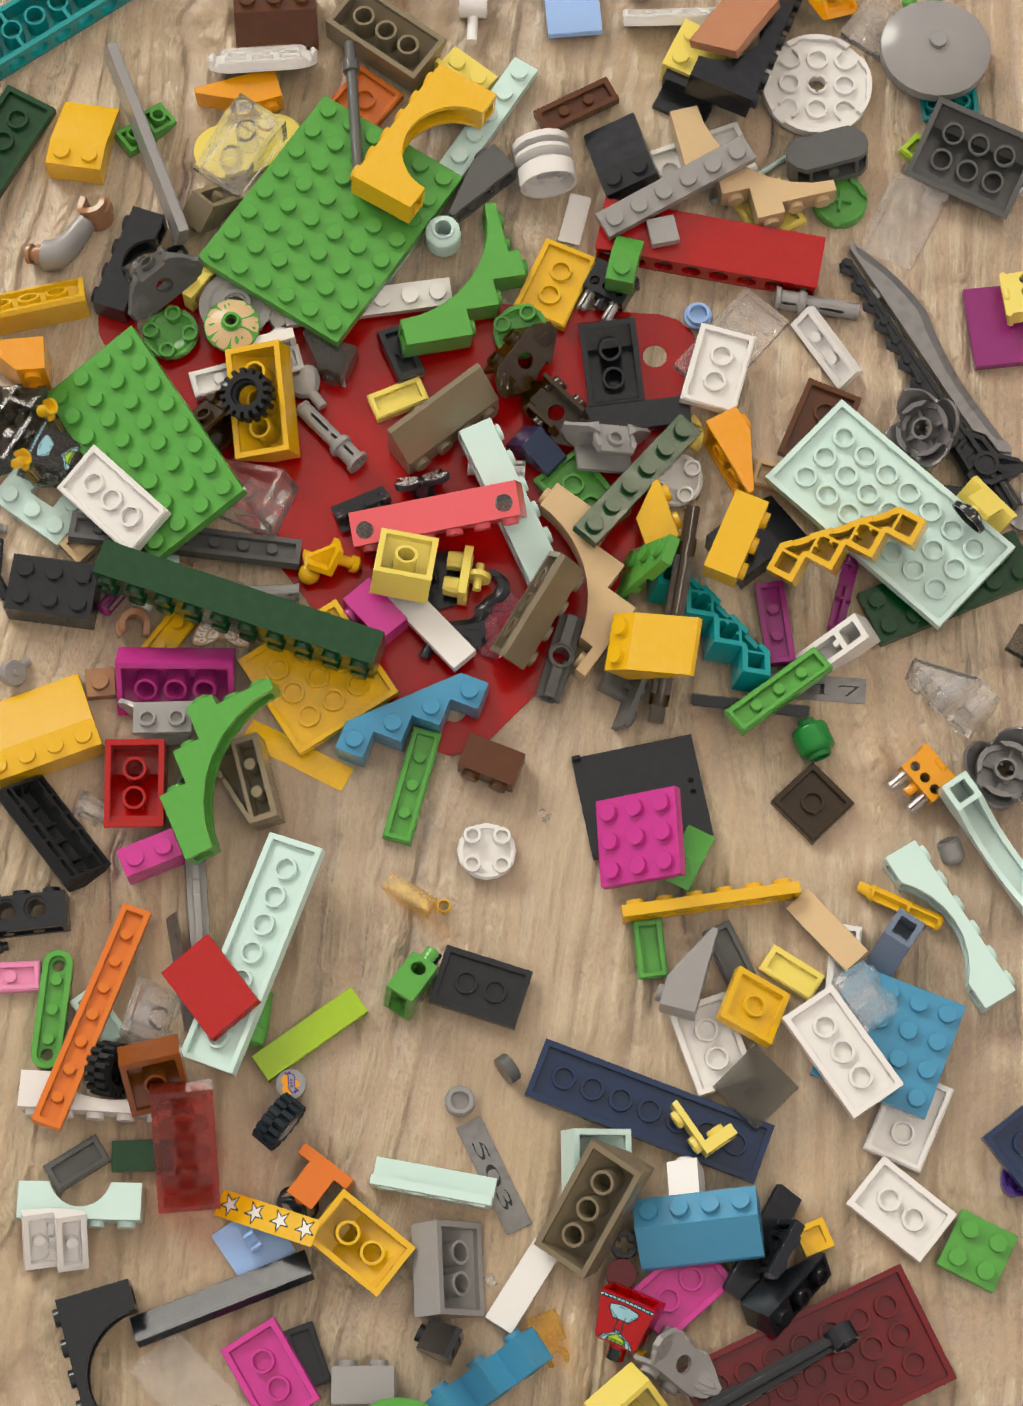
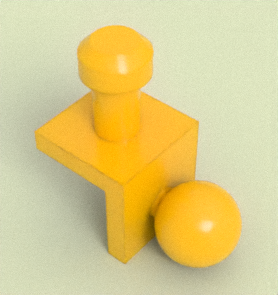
M334 537L331 545L314 552L303 550L304 565L300 567L298 576L301 582L311 585L318 581L320 573L332 577L337 565L346 567L352 573L359 571L361 559L355 555L351 557L343 555L340 539Z

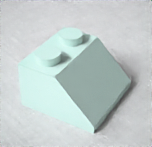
M573 1128L562 1130V1192L591 1139L599 1140L632 1153L631 1129Z

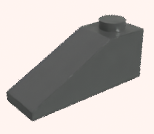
M495 144L488 149L480 150L469 167L449 210V216L458 223L466 219L516 179V166Z

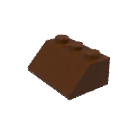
M233 0L237 48L301 44L306 46L307 50H310L311 47L319 50L317 0Z

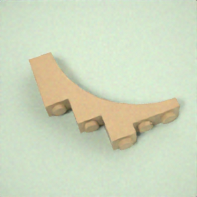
M697 105L670 111L669 127L681 167L720 147L704 124ZM748 167L714 184L720 206H737L748 200L754 224L777 228L783 224L784 216L787 212L789 214H796L805 208L814 206L816 208H823L834 202L837 190L834 180L813 183L790 182L766 176Z

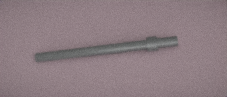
M348 40L344 42L345 60L343 61V73L346 75L352 168L354 169L357 164L361 165L363 163L357 79L360 68L359 60L356 59L355 42Z

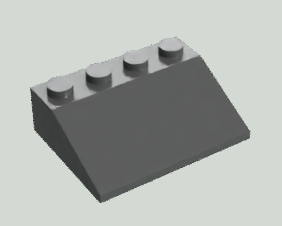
M940 96L906 169L905 175L1007 219L1023 185V132Z

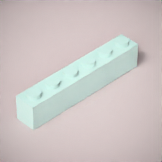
M488 418L460 430L458 440L480 487L512 480L522 483L527 517L520 518L519 524L502 526V522H500L498 525L527 586H529L549 551H554L550 544L553 542V538L548 527H542L538 519L541 513L534 500L530 502L526 494L529 488L523 475L518 476L514 468L517 465L512 451L510 449L506 450L502 443L504 435L498 424L494 425L491 418ZM511 497L498 499L497 507L503 512L510 510L513 505Z

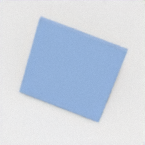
M233 1221L211 1235L237 1276L296 1252L291 1242L287 1239Z

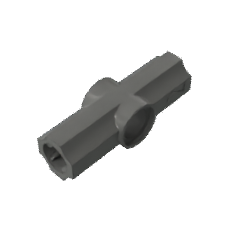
M563 614L561 617H558L535 697L541 701L550 704L560 703L584 623L577 616ZM553 654H562L566 658V663H556L553 659Z

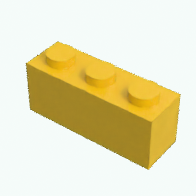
M736 489L703 565V576L735 588L738 579L744 580L750 565L745 563L749 554H755L760 539L756 537L759 529L765 530L771 517V513L767 512L768 501Z

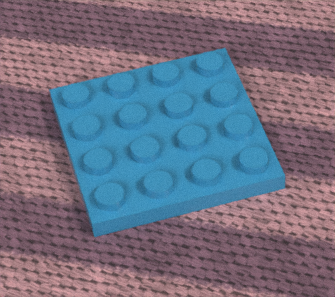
M856 964L849 970L840 996L904 1083L901 1088L879 1103L925 1120L966 1006ZM813 1065L810 1076L824 1081Z

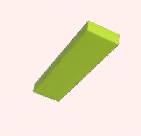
M350 987L251 1057L268 1082H271L281 1072L294 1066L369 1012Z

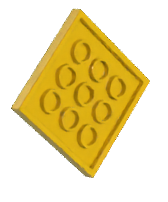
M336 599L318 609L350 620ZM267 643L262 644L237 660L251 683L258 679L270 678L278 685L282 695L266 706L300 757L341 732L346 721L379 708L399 695L398 690L380 664L374 679L367 677L366 680H361L351 676L348 670L339 668L338 671L324 667L321 661L315 659L304 661L295 657L294 652L285 649L283 652L271 650L266 646Z

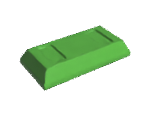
M662 918L632 921L638 980L667 977L668 968Z

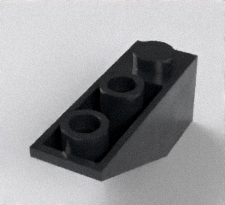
M820 1252L786 1269L778 1279H765L759 1282L740 1303L747 1325L777 1338L832 1275L825 1253Z

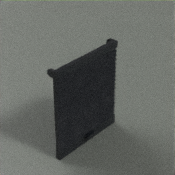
M691 734L582 757L580 755L571 757L593 861L599 860L595 801L676 786L680 788L683 834L688 825H691L714 836Z

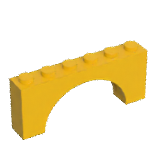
M439 64L434 72L430 71L426 75L419 91L415 90L412 93L406 108H401L398 111L390 128L386 127L383 130L376 146L372 145L368 149L361 165L357 164L350 175V180H352L351 193L409 224L423 206L425 188L410 176L403 162V154L409 143L423 131L442 124H464L481 130L495 111L497 94Z

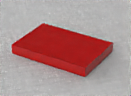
M208 934L161 972L209 1038L214 1042L261 1003Z

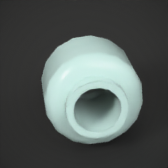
M444 215L430 220L425 231L427 248L438 257H448L455 254L460 248L462 241V231L459 223L454 218Z

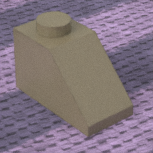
M223 181L193 190L183 209L188 227L199 234L216 229L239 205L244 197Z

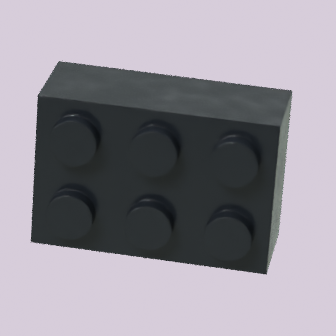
M14 553L3 607L8 618L11 620L94 630L98 613L97 604L100 602L101 588L98 587L92 572L95 564Z

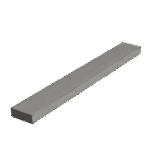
M116 41L106 43L104 59L176 246L185 244L189 227L118 43Z

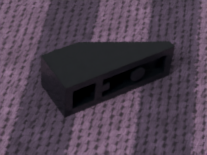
M430 1319L427 1325H420L414 1341L418 1342L416 1346L417 1351L451 1367L464 1340L463 1329L457 1326Z

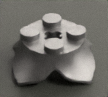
M904 388L899 396L896 407L899 420L889 426L884 435L922 468L935 467L948 455L950 449L958 443L959 409L950 399L943 398L938 400L923 389ZM930 426L929 432L924 435L923 432L927 431L925 427Z
M1023 726L1004 729L991 742L976 741L964 750V768L983 794L990 808L997 810L1009 809L1017 802L1023 800ZM1006 767L1008 768L1007 773L1011 776L1003 777L998 770Z

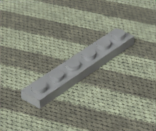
M740 135L595 214L596 219L610 241L616 236L645 222L647 219L662 213L756 162V156L744 136Z

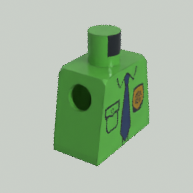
M427 946L421 955L412 952L387 984L383 1005L409 1021L435 982L438 971L436 964L441 959V954L430 946Z

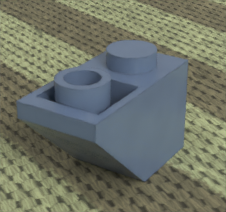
M899 908L864 965L874 971L892 977L921 933L925 923Z

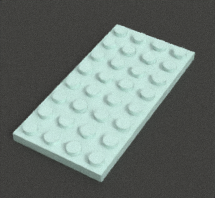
M842 399L765 476L764 481L821 530L839 527L860 518L887 512L896 507H902L926 519L929 527L915 552L888 539L875 564L851 551L848 553L937 630L1005 561L1016 547L983 518L981 519L985 530L981 534L970 528L952 507L956 500L964 502Z

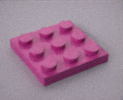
M670 786L595 801L601 888L609 890L686 876L680 788Z

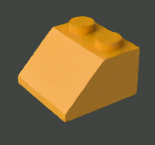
M43 336L0 340V373L25 393L29 392L30 394L37 395L53 389L52 361Z

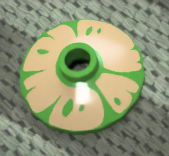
M229 299L217 303L209 310L205 316L204 331L206 338L215 348L225 351L226 349L252 345L259 335L261 324L258 313L250 304L242 300ZM228 319L236 320L232 325L226 323Z

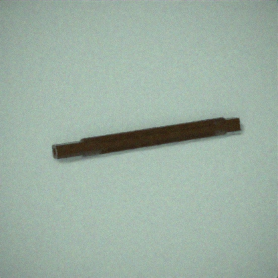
M686 504L684 507L680 536H677L680 542L673 558L664 615L684 616L697 544L695 536L700 513L699 506ZM673 678L652 679L648 703L651 704L648 722L663 724L666 707H669Z

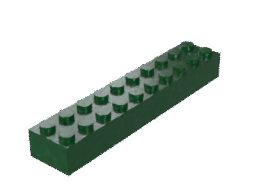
M106 539L103 542L92 571L98 587L106 595L117 597L120 594L129 597L128 600L133 604L145 606L147 603L156 606V610L163 614L172 615L174 612L183 615V619L190 623L199 625L201 622L212 625L211 628L217 632L227 634L228 631L239 634V638L244 641L255 643L258 640L267 643L266 646L271 650L283 652L285 649L294 652V656L301 660L311 661V659L321 661L322 665L328 669L338 671L339 668L348 670L351 676L361 680H366L367 677L375 678L386 647L385 632Z

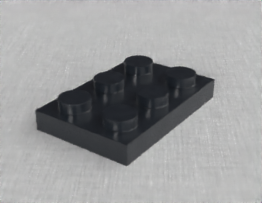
M447 945L428 1003L515 1030L533 971Z

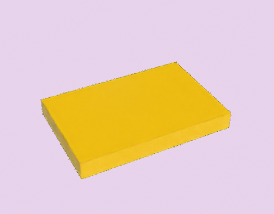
M546 238L514 305L526 303L533 305L541 311L547 322L551 321L558 330L564 332L583 293L582 285L594 267L596 257Z

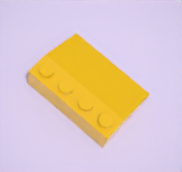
M78 674L0 701V789L39 775L45 776L105 754L104 745Z

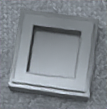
M674 214L646 220L652 249L680 243Z

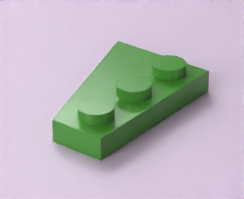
M669 534L631 550L625 558L624 565L626 568L616 594L628 602L631 592L638 594L643 589L647 579L653 581L670 567L680 539Z

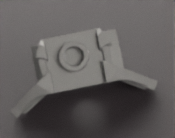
M565 421L560 429L565 439L574 446L577 470L623 474L631 466L630 455L632 456L635 448L647 439L650 434L647 428H640L631 424L627 426L599 424V421Z
M120 698L117 702L120 708L133 717V735L145 734L143 735L145 739H165L168 747H180L181 743L191 739L190 733H192L193 724L186 707L193 704V701L132 702Z
M664 1325L661 1328L658 1337L652 1345L651 1359L637 1354L633 1356L642 1365L640 1371L654 1380L658 1378L661 1381L659 1386L673 1396H676L678 1392L691 1398L707 1399L715 1397L722 1390L708 1352L701 1349L697 1350L692 1345L693 1341L686 1336V1333L676 1327L670 1328L668 1325ZM682 1355H686L688 1357V1367L684 1372L679 1373L676 1368L677 1360Z

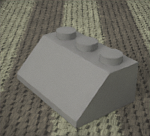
M435 1219L411 1224L412 1245L416 1247L412 1252L415 1318L453 1319L485 1317L481 1223Z

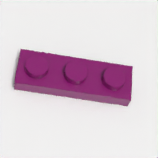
M784 581L755 583L754 589L763 645L770 651V666H787L796 660Z

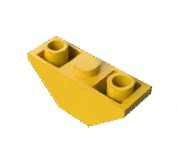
M659 479L653 481L636 517L645 544L669 534L675 537L680 536L678 531L682 524L677 511L672 513L668 503L673 501L668 485L662 486Z

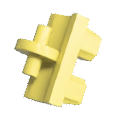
M465 545L464 552L448 551L446 570L460 571L461 573L460 578L444 576L442 594L456 597L458 605H466L470 583L473 584V591L480 592L481 586L488 585L491 582V574L484 570V563L479 562L476 564V569H472L474 546Z

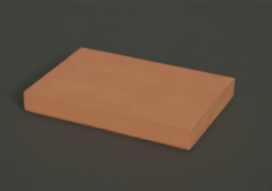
M722 0L689 39L691 48L738 59L780 8L779 0Z

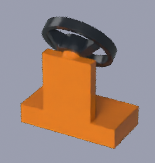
M304 1143L299 1149L298 1154L308 1164L293 1184L280 1192L276 1200V1206L283 1208L281 1203L287 1204L294 1212L308 1216L307 1208L310 1210L314 1208V1214L311 1218L315 1219L319 1212L318 1201L333 1182L347 1192L352 1189L355 1182L354 1179L308 1144ZM286 1193H289L290 1195H292V1196L282 1197V1196H283L284 1194H286Z

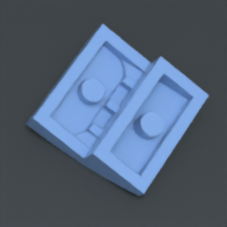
M544 0L548 39L603 35L599 0Z

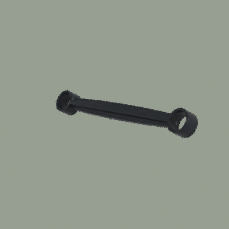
M850 1320L841 1322L828 1330L821 1339L747 1377V1380L738 1385H733L700 1406H745L795 1377L831 1353L836 1354L848 1349L860 1339V1336Z

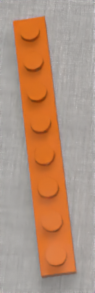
M126 903L122 904L32 1115V1123L61 1133L86 1074L84 1065L88 1066L89 1061L86 1060L87 1055L92 1056L90 1050L92 1047H96V1043L99 1042L152 917L151 912Z

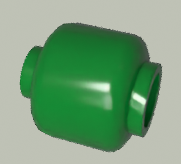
M808 717L797 723L798 728L792 733V739L802 759L810 760V763L821 761L832 754L831 749L834 747L835 741L824 720H814L813 717Z

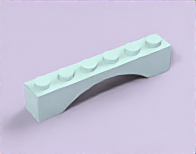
M965 770L936 790V792L1023 916V860L999 826L983 794Z
M914 840L887 856L882 863V867L898 890L914 895L944 916L945 921L952 928L959 941L964 957L966 974L964 990L982 1015L1012 996L1015 992L1013 987L1015 981L1007 970L1003 971L997 963L998 956L995 950L989 944L986 946L981 939V931L976 922L972 919L968 920L963 912L965 908L962 901L957 895L952 896L946 887L948 882L944 874L940 870L936 871L930 863L931 856L923 845L919 846Z

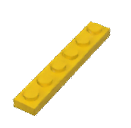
M781 878L773 881L774 884L762 886L761 882H752L745 884L744 888L732 890L731 886L716 888L713 893L703 894L701 890H695L685 893L684 897L673 898L671 894L657 896L655 901L644 902V899L641 898L626 901V905H621L622 924L637 920L667 918L795 900L801 894L800 882H791V878Z

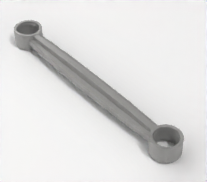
M182 775L177 779L176 784L185 782ZM185 860L190 948L206 934L210 935L206 860L196 865Z

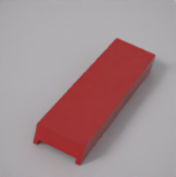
M605 198L603 209L620 200ZM667 209L652 218L674 214L680 237L679 244L652 249L646 221L619 235L644 241L641 255L643 260H640L639 268L769 292H775L777 285L768 282H777L781 284L778 286H781L784 290L799 292L801 289L796 287L807 288L809 290H805V292H808V295L814 296V291L817 289L826 237ZM599 226L595 245L596 258L609 262L610 255L603 252L612 251L616 237L609 241L601 226ZM658 262H666L671 265H662ZM686 267H694L698 270H690ZM713 272H721L726 275H718ZM741 277H749V278H752V279H754V280H745V279H742Z

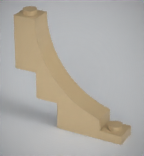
M556 483L552 490L546 488L538 500L541 503L539 510L541 515L559 531L571 548L578 565L585 570L582 574V577H584L583 583L586 599L585 619L578 645L588 651V654L583 651L573 664L577 667L574 677L583 683L608 650L613 614L633 613L636 607L610 589L622 574L625 565L599 547L604 539L593 548L572 530L574 525L591 506L559 483Z

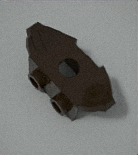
M551 321L536 323L531 327L511 329L504 336L502 347L488 357L486 361L488 365L483 371L485 374L495 373L497 392L504 398L524 395L532 388L530 384L538 378L542 367L545 364L551 363L558 330ZM523 352L528 353L531 357L524 369L518 363V357Z
M545 372L543 374L545 381L532 382L530 384L532 388L522 396V410L536 426H541L544 430H548L554 442L574 447L565 439L560 429L565 421L590 422L585 409L587 404L577 394L572 397L566 391L567 386L559 377L554 376L551 378ZM554 406H560L565 411L563 418L558 421L551 420L548 416L549 410Z
M219 389L205 395V400L193 413L222 453L233 442L231 415L223 408L222 404L224 402L220 400V395L224 394V392Z

